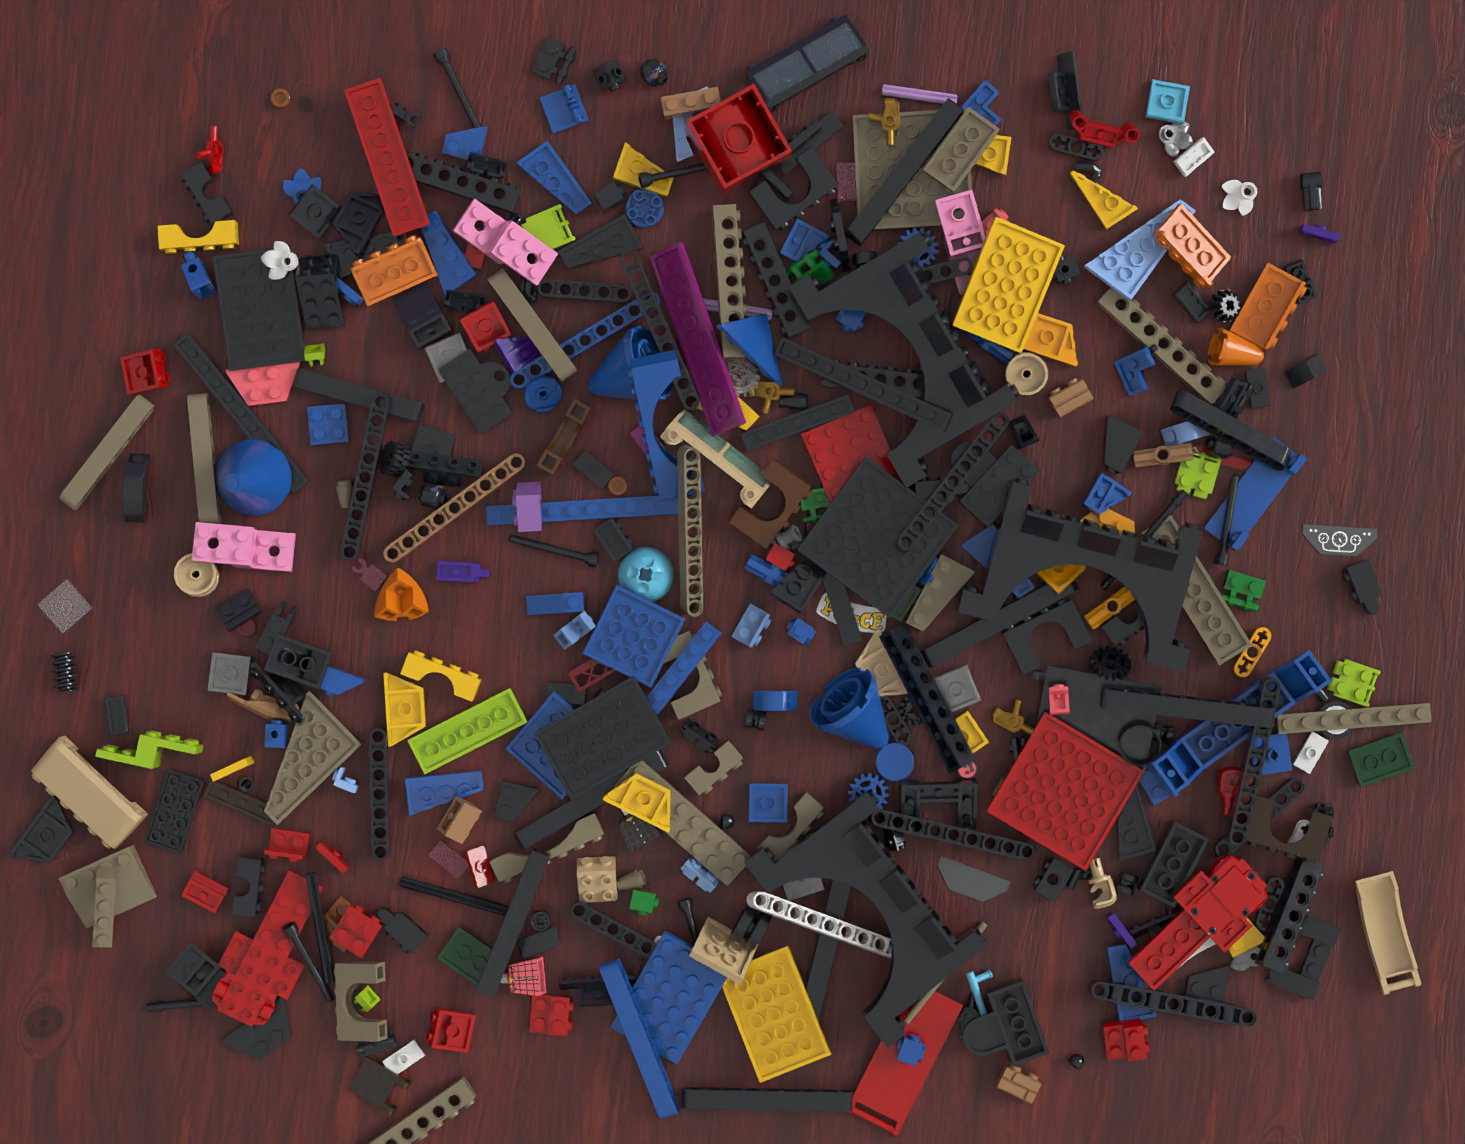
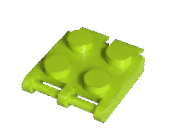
M561 204L526 218L527 222L521 225L523 229L552 250L576 240L568 227V220H565L562 213ZM556 211H558L562 222H560ZM563 227H565L569 238L566 237Z
M1193 451V455L1199 458L1193 457V460L1180 462L1174 484H1177V492L1183 489L1190 495L1191 489H1194L1192 496L1206 499L1208 494H1212L1222 459L1205 455V452L1202 451L1201 453ZM1204 458H1205V459L1212 460V461H1216V463H1213V462H1211V461H1206V460H1204Z
M1344 659L1343 662L1337 660L1332 673L1337 674L1338 678H1330L1332 682L1328 684L1327 690L1333 691V696L1369 707L1370 704L1368 702L1372 691L1375 690L1374 684L1377 675H1380L1381 671Z

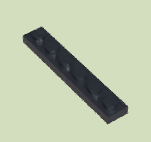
M849 394L743 432L740 435L748 452L852 414L855 411Z

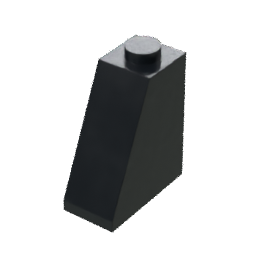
M1110 414L1105 418L1102 465L1106 467V471L1115 475L1116 472L1118 474L1122 473L1143 432Z

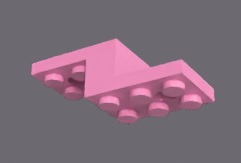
M969 190L935 200L945 236L943 241L949 261L969 258L974 267L986 236L973 191ZM955 209L963 210L964 217L962 219H956L953 216ZM962 261L959 264V269L962 272H966L970 267L967 261ZM969 275L954 278L959 296L964 293L970 278Z
M476 199L471 201L452 230L498 264H506L535 286L539 284L558 255L557 252L512 220L505 221ZM477 220L482 221L484 225L480 232L474 227ZM530 253H533L536 257V261L533 264L527 261V256Z
M196 522L192 561L229 564L237 568L292 572L296 534L256 530L254 527ZM212 538H216L219 541V545L214 549H211L208 545ZM273 546H277L280 549L279 554L275 557L269 554V550Z

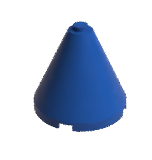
M637 326L627 331L589 378V391L596 396L638 400L637 395L633 396L631 384H634V380L629 379L627 368L631 367L629 359L660 353L651 332L642 326ZM673 382L663 391L658 401L664 400L667 396L671 395Z
M260 439L243 440L230 446L219 459L216 468L217 489L224 502L236 512L248 516L264 515L280 507L286 496L289 495L292 485L291 467L283 452L271 445L270 442Z
M853 668L843 672L824 687L827 692L821 699L815 698L809 717L817 729L874 749L884 748L888 744L889 734L877 682L868 669L863 671L861 668Z

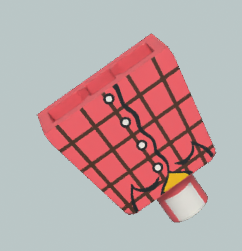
M543 956L509 965V972H504L500 981L501 984H510L512 993L535 996L545 994L546 982Z

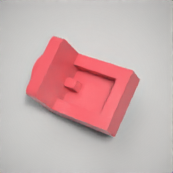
M1056 684L1049 688L1050 715L1070 714L1068 686Z

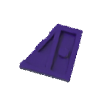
M529 337L495 339L493 341L512 373L542 355Z

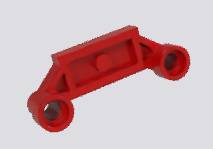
M1078 110L1072 111L1069 116L1072 126L1079 132L1078 137L1080 140L1115 148L1118 143L1125 140L1129 143H1134L1140 137V132L1131 123H1125L1119 128L1087 120L1085 115Z

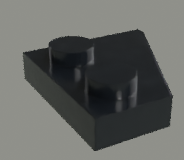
M503 780L494 818L513 822L537 794L539 789Z

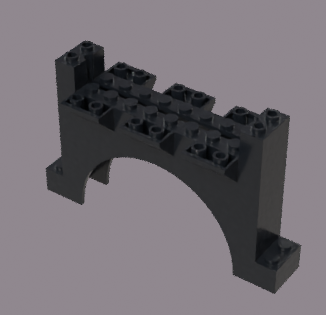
M922 231L822 290L820 288L822 286L820 279L817 275L813 276V274H809L789 286L808 320L837 310L868 312L887 320L897 327L915 348L924 372V401L953 414L946 432L918 420L907 437L887 454L906 488L923 479L928 474L929 466L925 459H920V457L1016 403L1020 394L1015 384L1011 385L1010 382L989 393L990 385L985 377L981 378L979 374L981 369L977 362H972L968 358L970 353L965 345L961 346L959 331L956 327L952 328L950 325L952 320L948 312H943L939 308L941 303L936 295H931L930 289L932 285L927 277L923 278L920 272L923 270L918 261H913V258L931 248L929 245L932 243L927 233L923 234Z
M1016 478V481L1011 480L982 589L979 591V587L967 584V587L962 586L956 608L957 611L996 622L998 613L1009 594L1031 575L1059 565L1072 564L1093 567L1118 579L1135 598L1145 626L1143 658L1147 659L1146 662L1184 672L1190 649L1184 641L1173 638L1203 531L1199 530V526L1185 522V525L1180 524L1174 544L1158 538L1157 541L1150 535L1142 533L1136 536L1134 532L1123 530L1121 533L1112 525L1102 523L1101 527L1093 520L1084 518L1082 522L1079 521L1078 517L1066 515V518H1064L1058 511L1046 509L1045 512L1039 506L1028 504L1032 486L1028 484L1029 481L1021 478Z
M864 790L775 860H773L775 855L768 847L765 849L761 846L744 859V864L768 894L776 888L795 880L827 878L856 888L876 905L889 929L892 956L889 972L882 989L862 1013L865 1015V1020L888 1048L906 1034L904 1030L906 1027L899 1014L987 946L984 944L986 939L978 928L974 931L970 927L955 938L935 910L930 911L932 907L924 897L920 899L921 893L915 884L908 878L900 865H894L896 861L889 851L886 853L883 851L886 848L877 835L872 836L873 831L864 819L879 808L877 806L879 801L871 791L867 793Z

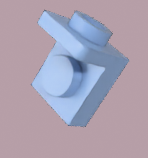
M340 767L339 770L336 769L332 780L335 781L333 785L349 792L357 793L360 785L355 784L356 780L345 777V780L342 779L346 768Z

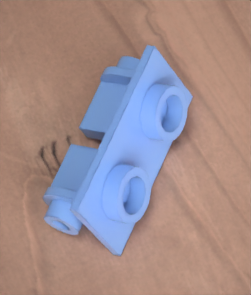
M692 856L680 868L683 871L682 873L692 881L697 876L699 879L696 884L705 892L708 891L710 893L720 881Z

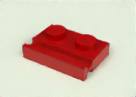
M195 870L181 896L213 913H217L229 888Z

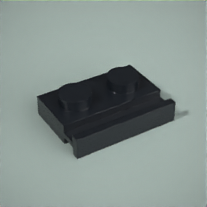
M249 588L215 608L229 632L262 613Z

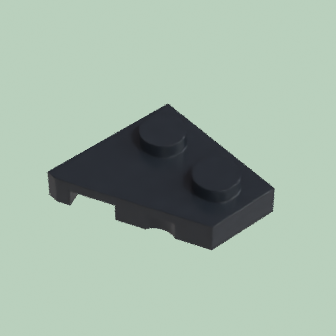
M1224 965L1213 970L1210 969L1202 973L1188 975L1185 995L1223 1003L1230 966Z

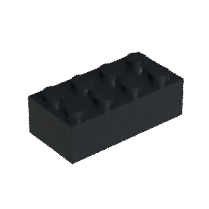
M1171 820L1137 888L1175 908L1177 901L1172 896L1189 880L1209 839Z

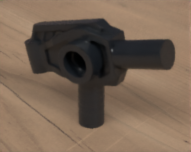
M971 993L969 994L967 1007L962 1008L960 1015H958L955 1023L961 1022L959 1040H963V1029L967 1022L979 1016L975 1009L976 1001L974 995Z

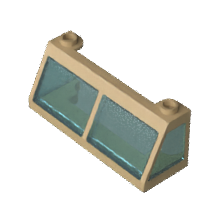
M685 409L676 416L660 436L661 440L671 445L682 443L685 440L744 486L740 492V498L744 505L750 509L754 507L772 483L762 476L765 471L719 435L712 437L709 427Z

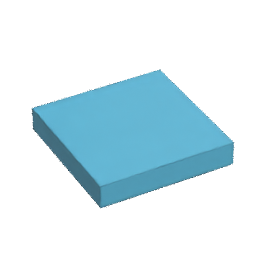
M1152 79L1145 117L1183 124L1190 86Z

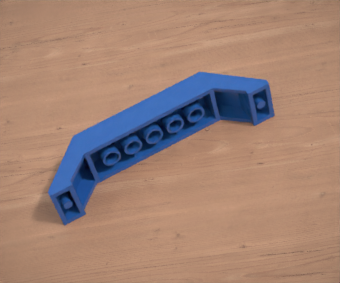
M1307 650L1270 670L1228 701L1256 704L1261 680L1264 677L1271 676L1281 684L1275 712L1276 718L1295 703L1315 692L1317 693L1332 682V680L1312 652ZM1269 681L1266 685L1268 691L1275 687L1274 681ZM1265 700L1262 705L1270 706V700ZM1201 720L1177 737L1152 762V765L1175 795L1188 786L1205 768L1246 740L1249 735L1250 726Z

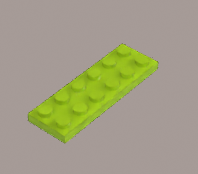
M511 688L407 741L424 774H427L528 721Z

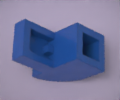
M753 691V710H797V691Z

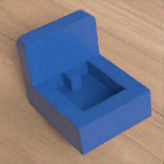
M832 239L829 242L825 240L818 248L820 250L819 257L825 261L830 269L836 270L841 262L827 251L834 241Z

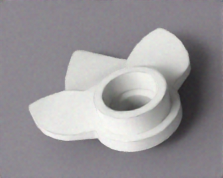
M1230 180L1222 185V189L1228 194L1223 201L1224 209H1239L1242 216L1252 210L1253 199L1257 195V188L1253 183H1241L1238 180ZM1244 189H1249L1250 195H1245Z
M275 241L274 250L267 251L261 256L262 262L271 268L269 272L270 279H282L288 271H293L298 266L297 255L290 252L289 246L281 241ZM287 258H290L289 265L286 264Z

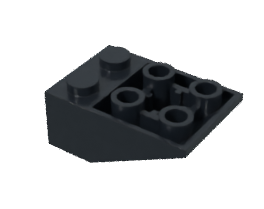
M426 281L392 299L419 350L453 332Z

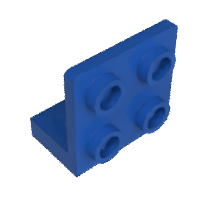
M1152 764L1146 766L1145 774L1140 778L1139 783L1153 805L1158 804L1170 795L1173 797L1178 796V793L1173 794Z

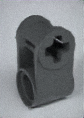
M791 525L790 529L783 533H777L776 538L783 549L797 552V549L805 540V536L801 527Z

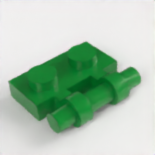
M816 249L804 254L801 260L793 262L785 270L789 277L793 274L796 275L797 279L792 282L793 284L809 274H813V276H818L823 285L835 274L824 260L818 264L816 263L815 258L819 256V252ZM808 264L811 269L804 273L801 268Z
M824 488L813 489L806 500L802 498L800 501L802 511H810L809 516H803L804 524H816L824 513L816 514L815 509L828 508L830 506Z
M1228 570L1223 589L1230 590L1229 596L1224 594L1221 596L1228 606L1233 607L1235 605L1248 612L1250 610L1257 612L1259 605L1252 603L1253 597L1261 599L1266 581ZM1236 593L1246 595V599L1236 598Z

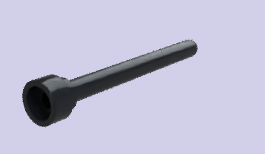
M444 48L437 51L433 56L436 62L443 65L473 128L481 127L449 62L450 53L448 49Z
M703 163L655 174L647 172L638 173V179L641 188L650 187V184H653L655 181L707 169Z
M1233 474L1231 477L1219 553L1217 552V556H1214L1213 564L1229 566L1230 558H1228L1227 549L1239 483V476L1237 474Z
M516 535L509 536L510 542L582 560L589 567L596 568L600 553L593 551L585 554Z
M690 897L678 901L677 904L679 910L685 913L693 943L695 944L699 933L692 913V906L694 904Z
M296 922L287 923L281 930L286 937L288 936L289 939H292L326 1001L332 1002L334 999L333 995L298 936L299 928Z

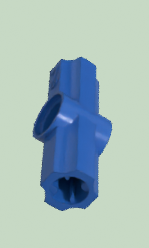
M960 329L973 339L981 349L993 354L1004 364H1007L1016 352Z
M753 554L744 569L761 577V580L774 587L789 575L772 563L769 564Z

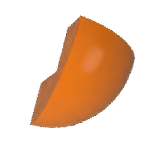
M397 567L381 588L376 601L374 617L388 621H397L398 617H408L409 620H412L429 612L428 604L421 588L410 575Z

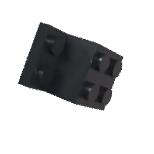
M190 943L165 972L180 985V988L208 1011L215 1007L216 1004L212 1001V993L218 981L226 973L221 970V966L193 943Z

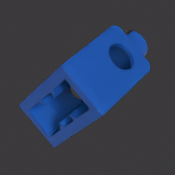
M194 252L184 254L185 263L181 265V268L191 291L200 300L217 293L218 291L205 264L195 257Z

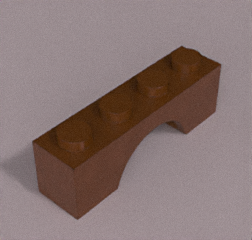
M576 399L573 400L559 429L536 466L553 476L556 474L592 408Z

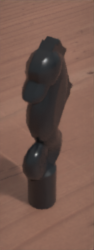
M529 255L527 256L528 263H530ZM522 276L525 283H522L519 290L524 294L529 305H532L537 300L539 292H533L534 284Z

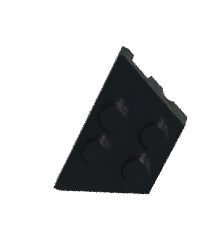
M350 193L332 223L333 228L357 257H359L385 212L380 195H375V193Z
M837 199L829 200L833 217L830 219L831 231L836 233V238H833L835 251L840 253L844 273L851 271L839 205Z
M51 795L8 854L10 857L37 860L45 863L53 861L74 832L56 796Z
M281 997L275 1001V1008L268 1022L263 1025L253 1024L252 1027L244 1024L224 1038L223 1041L261 1060L292 1037L285 1004L286 999Z

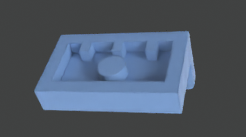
M750 603L731 637L750 648L753 645L757 646L762 638L759 635L763 628L767 629L771 622V619H769L770 614Z

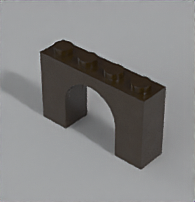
M1257 795L1246 840L1248 841L1247 845L1258 848L1260 844L1267 846L1266 850L1275 853L1278 850L1285 851V856L1296 858L1299 855L1304 857V861L1314 864L1316 860L1320 861L1332 816L1312 811L1305 836L1297 842L1284 843L1277 840L1270 830L1269 824L1275 800Z

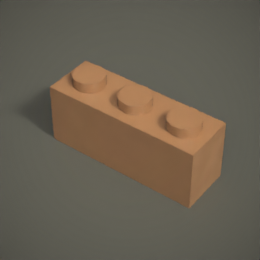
M718 87L661 97L664 119L699 114L721 102Z

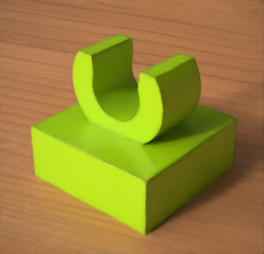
M324 343L305 346V361H309L311 367L314 363L313 360H319L320 365L324 364Z
M367 986L355 997L354 1003H359L363 1007L361 1009L362 1012H368L381 999Z

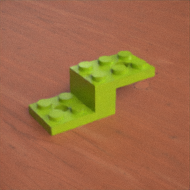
M150 730L140 734L137 750H118V746L108 744L103 746V748L97 749L95 757L154 769L160 767L164 748L198 754L202 752L203 745L198 744L199 740L196 739L180 740V736L172 734L161 736L162 732Z

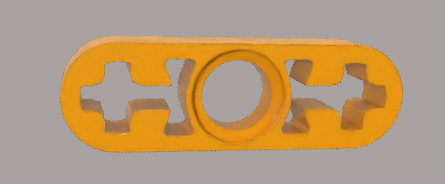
M1258 627L1254 630L1249 641L1257 649V655L1250 658L1247 655L1248 648L1242 651L1233 665V672L1236 676L1247 677L1251 673L1271 640L1269 629ZM1265 631L1266 639H1261L1259 644H1262V647L1260 648L1257 644H1252L1253 640L1255 642L1258 641V632L1262 633ZM1244 656L1247 660L1252 661V663L1247 662L1245 665L1246 672L1239 673L1240 669L1237 667L1244 664L1245 660H1242Z

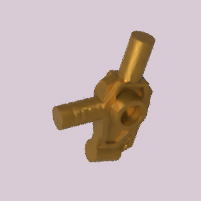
M885 98L884 115L869 112L868 120L882 123V130L886 132L887 146H893L894 131L900 127V106L895 98Z
M753 382L748 387V396L765 398L761 412L766 414L769 413L772 400H779L781 396L795 395L794 388H781L776 382Z
M1020 700L1014 701L1012 713L1004 712L995 707L991 714L994 723L1013 733L1022 730L1031 735L1034 728L1025 724V719L1019 715L1022 705Z

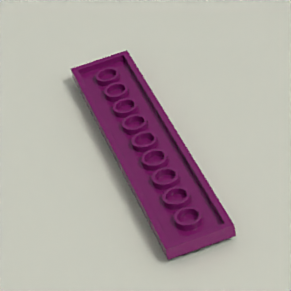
M683 242L677 243L650 256V260L712 437L746 424V420Z

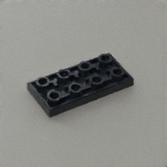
M169 768L144 842L181 854L206 780Z

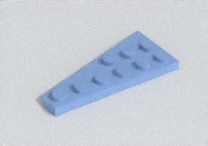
M1180 199L1087 263L1084 268L1128 301H1131L1167 251L1156 242V238L1152 234L1178 204H1183L1192 215L1196 210Z

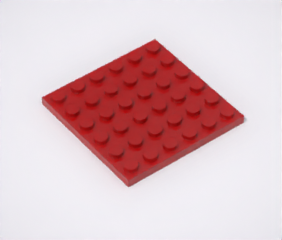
M1044 712L986 812L1086 871L1144 771L1137 766L1127 763L1122 757Z

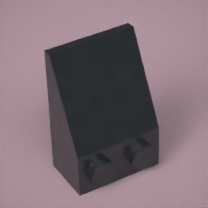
M277 633L264 670L320 689L333 652Z

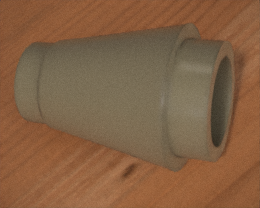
M338 480L335 488L340 507L349 508L354 484H352V480Z
M634 870L617 879L616 882L618 889L621 891L642 888V885L646 884V879L642 870Z

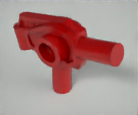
M210 126V141L206 142L204 150L195 153L197 159L207 157L210 174H219L221 169H223L224 150L221 141H218L217 126Z

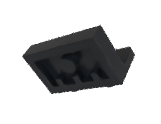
M409 470L403 473L392 488L395 490L394 495L402 501L412 498L411 495L403 490L404 488L409 489L415 481L413 479L415 474Z

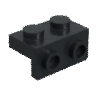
M611 517L608 521L595 528L593 532L612 561L615 562L633 550L631 546L634 543L628 535L624 536L621 532L623 527L619 520H613Z

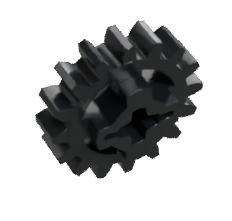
M1108 646L1105 649L1099 647L1098 651L1094 650L1093 654H1091L1089 667L1093 668V673H1098L1099 678L1104 676L1105 680H1108V678H1111L1113 681L1116 678L1122 680L1123 676L1127 677L1128 673H1130L1132 660L1128 659V654H1122V649L1117 651L1116 647L1109 649Z

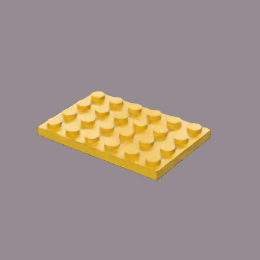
M994 216L951 325L1022 353L1065 245Z
M789 946L752 960L740 984L727 977L722 988L760 1083L831 1055Z

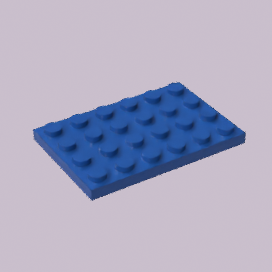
M664 931L632 990L658 1054L678 1064L727 977L690 957L689 954L693 946ZM616 1015L610 1028L626 1036L619 1017Z

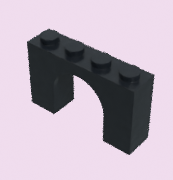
M809 147L795 157L809 182L808 192L800 202L795 204L782 202L777 198L765 180L748 191L773 229L779 228L782 230L790 224L788 221L791 218H799L805 213V208L808 206L813 208L821 202L819 198L824 195L828 197L836 191L835 187L838 186V183L813 147Z
M1064 598L1056 602V607L1050 609L1048 606L1038 611L1039 615L1035 617L1030 615L1021 620V624L1017 626L1013 624L1006 628L1005 632L1001 633L1022 675L1041 667L1030 643L1033 630L1041 623L1054 622L1064 630L1072 648L1075 650L1092 642L1073 600L1067 601Z

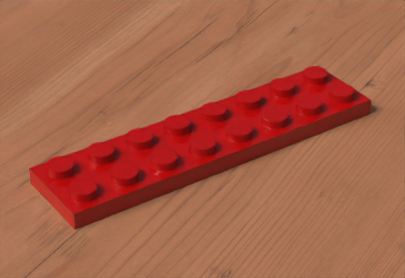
M378 78L345 89L344 91L393 237L431 225L382 79Z

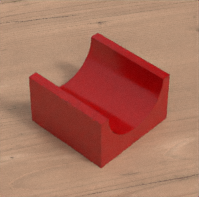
M755 84L686 121L684 130L721 196L726 195L735 186L763 169L789 160L792 153L790 146Z

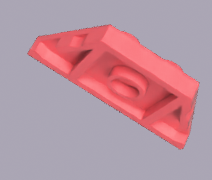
M300 362L229 371L228 369L226 373L248 406L287 402L297 368L300 367Z

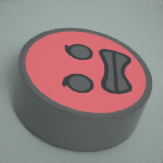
M971 762L957 771L961 777L968 779L976 774L977 767L974 762Z

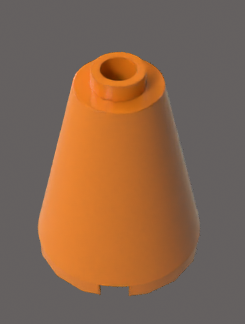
M1218 328L1219 332L1212 335L1208 347V355H1211V360H1208L1210 365L1257 366L1264 358V352H1262L1261 347L1224 328Z

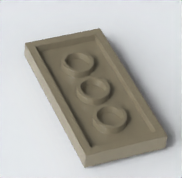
M968 107L926 164L923 171L952 192H955L1000 129Z

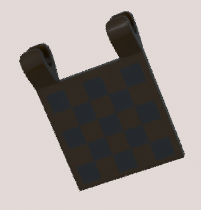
M367 1056L351 1083L349 1090L381 1108L389 1116H392L396 1112L397 1106L386 1102L395 1084L403 1090L408 1089L411 1085V1080L398 1075Z

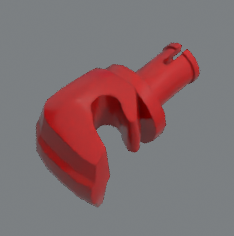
M1225 766L1218 772L1217 791L1218 795L1223 797L1222 815H1228V808L1229 815L1231 814L1237 783L1230 785L1229 782L1234 777L1239 776L1241 770L1239 766Z

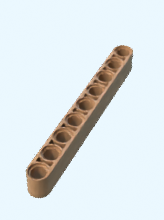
M520 454L509 456L388 545L383 552L384 558L389 562L400 561L522 471L526 465L525 458ZM516 457L522 460V464L518 468L512 466V460ZM499 469L506 471L504 479L497 478L496 472ZM484 480H489L491 483V487L487 491H483L481 488V483ZM469 491L475 493V500L473 502H468L465 499ZM453 503H458L460 506V510L456 514L450 511V506ZM438 514L444 516V523L441 525L435 523V516ZM423 525L429 529L427 536H421L419 533V529ZM407 537L413 539V545L410 548L404 545V539ZM392 548H395L398 552V556L395 559H391L388 556V552Z

